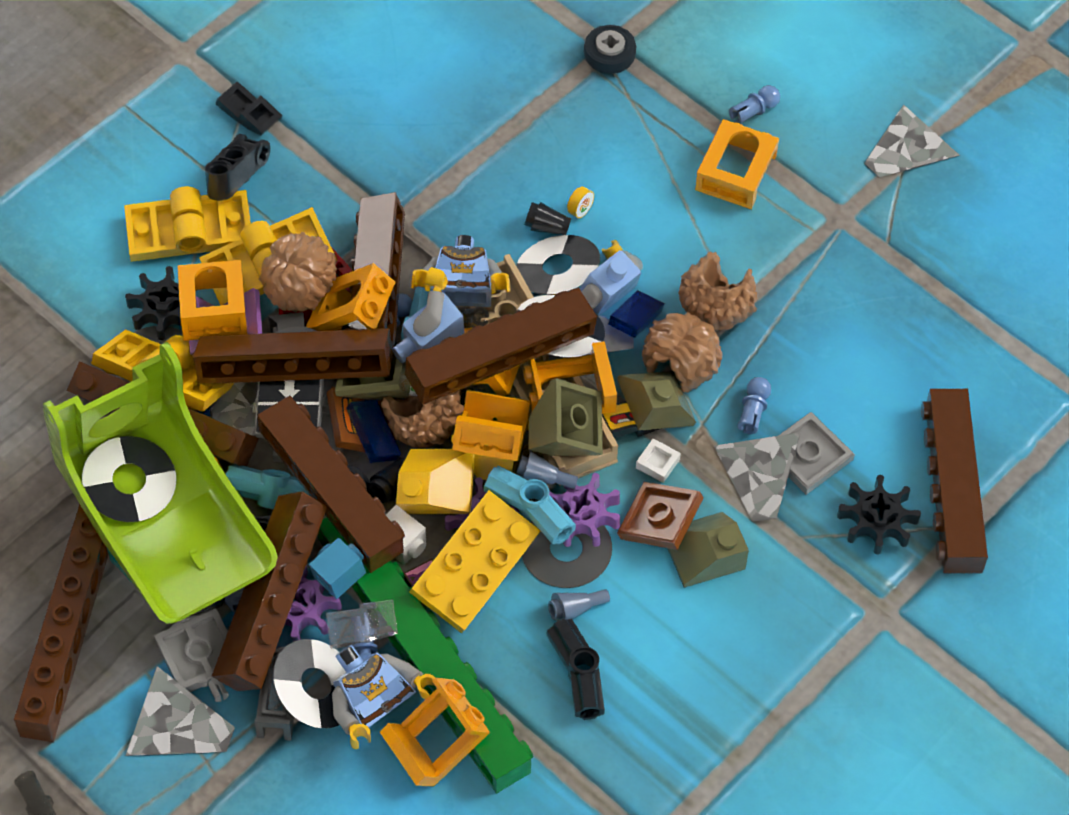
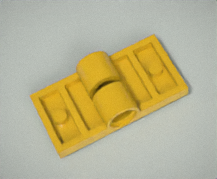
M183 186L173 190L169 200L124 205L131 262L212 252L241 239V231L251 223L246 190L236 191L230 199L217 201L210 199L207 195H200L199 190L194 187Z
M311 207L271 226L266 221L250 223L241 231V239L199 257L201 263L241 260L244 293L255 288L262 295L264 294V287L259 280L262 263L266 257L272 255L270 247L280 237L290 233L300 234L305 232L310 237H321L324 244L329 247L328 252H334ZM227 287L213 289L220 306L228 302Z
M125 329L93 353L91 364L103 369L108 374H115L132 382V368L159 355L161 344ZM174 335L165 341L173 348L181 364L183 394L188 408L203 412L231 389L234 383L198 384L193 356L190 355L189 341H184L181 335Z
M488 490L409 593L460 633H463L540 533V530Z

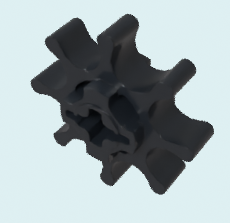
M171 266L165 268L166 276L159 282L150 281L145 273H141L139 275L140 285L146 291L140 295L130 293L125 295L129 309H142L139 314L132 317L134 329L140 330L147 323L157 324L156 332L159 340L165 339V329L173 324L181 326L179 283L174 282V272Z
M883 475L876 477L875 490L872 492L863 491L856 482H852L848 495L855 499L857 504L854 506L840 504L837 513L838 519H852L857 524V526L849 529L847 541L854 543L857 537L861 535L870 536L875 541L873 552L877 555L881 554L884 544L882 539L886 537L895 538L902 547H906L909 542L910 533L903 530L901 525L904 523L917 525L921 516L920 510H906L901 505V503L908 500L910 488L904 486L897 494L888 493L883 488Z

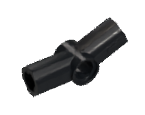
M564 618L554 623L547 630L546 636L568 670L575 717L582 718L583 720L596 719L605 713L599 672L600 658L598 653L589 647L574 621ZM581 664H586L591 668L588 670H580L577 668V666Z

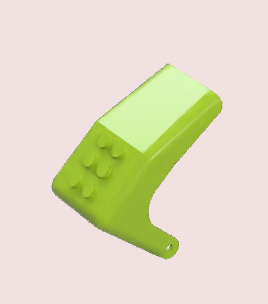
M168 342L160 345L159 355L132 368V382L86 405H83L78 395L56 406L48 400L43 403V412L53 459L57 468L108 550L157 617L169 624L181 621L262 578L276 566L278 556L274 545L225 475L195 426L183 394L181 364L173 348ZM119 408L118 410H116L115 412L111 413L110 415H108V416L102 418L103 416H105L106 414L110 413L111 411H113V410ZM134 436L147 439L162 448L171 459L176 472V487L168 505L157 515L137 522L117 521L100 513L88 496L82 484L85 462L94 449L113 438ZM123 464L113 473V484L122 493L134 494L145 486L146 475L135 464Z

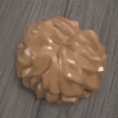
M305 232L300 234L290 233L272 243L270 247L272 255L264 259L259 280L264 287L263 291L273 305H277L282 311H314L321 298L330 292L333 286L332 281H336L335 254L328 252L329 247L324 244L321 237H310Z
M708 252L706 256L700 258L696 265L692 264L689 270L681 276L680 290L678 292L679 300L685 312L696 315L701 321L713 325L715 330H729L734 325L744 322L757 311V308L754 306L757 301L756 283L752 276V269H748L741 282L729 285L728 279L721 274L720 257L716 252Z
M689 312L685 314L669 313L666 315V318L652 322L653 326L649 328L642 351L643 362L648 373H654L658 366V361L663 363L670 360L671 369L675 372L676 378L681 381V390L686 393L692 389H697L704 381L712 379L713 374L718 373L723 354L719 337L715 333L713 325L701 321L696 315H691Z
M460 390L422 405L418 396H409V398L404 400L388 396L386 398L383 397L381 402L384 417L389 421V429L393 431L394 438L418 449L444 443L455 429L457 416H462L464 406L460 402Z

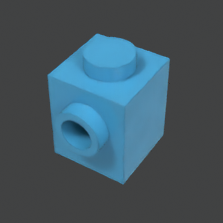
M337 538L332 544L325 545L318 552L317 557L309 563L314 579L335 599H338L366 573L362 563L364 559L363 554L355 545L350 543L347 546L340 538Z

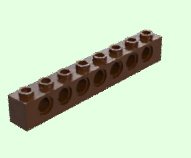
M80 504L14 717L19 735L23 738L54 743L109 555L106 545L101 540Z

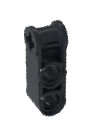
M244 134L236 135L234 140L205 166L207 196L217 201L233 197L234 193L244 183L248 182L258 169L267 163L270 156V143L262 139L260 141L248 139Z

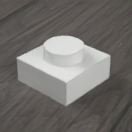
M652 439L636 461V469L664 483L679 462L681 453Z

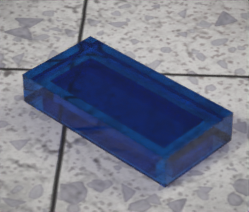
M637 290L610 315L608 325L636 338L662 313L665 303Z
M377 400L351 402L346 407V410L370 463L397 460L401 452Z

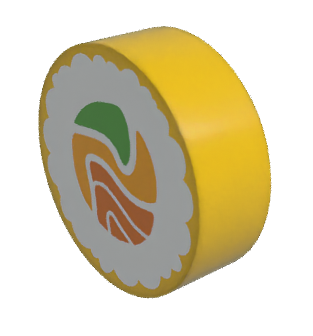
M584 186L577 188L569 198L567 204L568 213L577 218L585 216L593 204L594 192Z

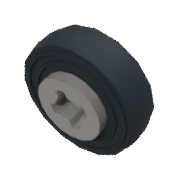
M604 25L595 28L588 34L584 44V55L586 62L593 69L601 73H619L629 68L634 62L637 46L633 35L628 30L616 25Z

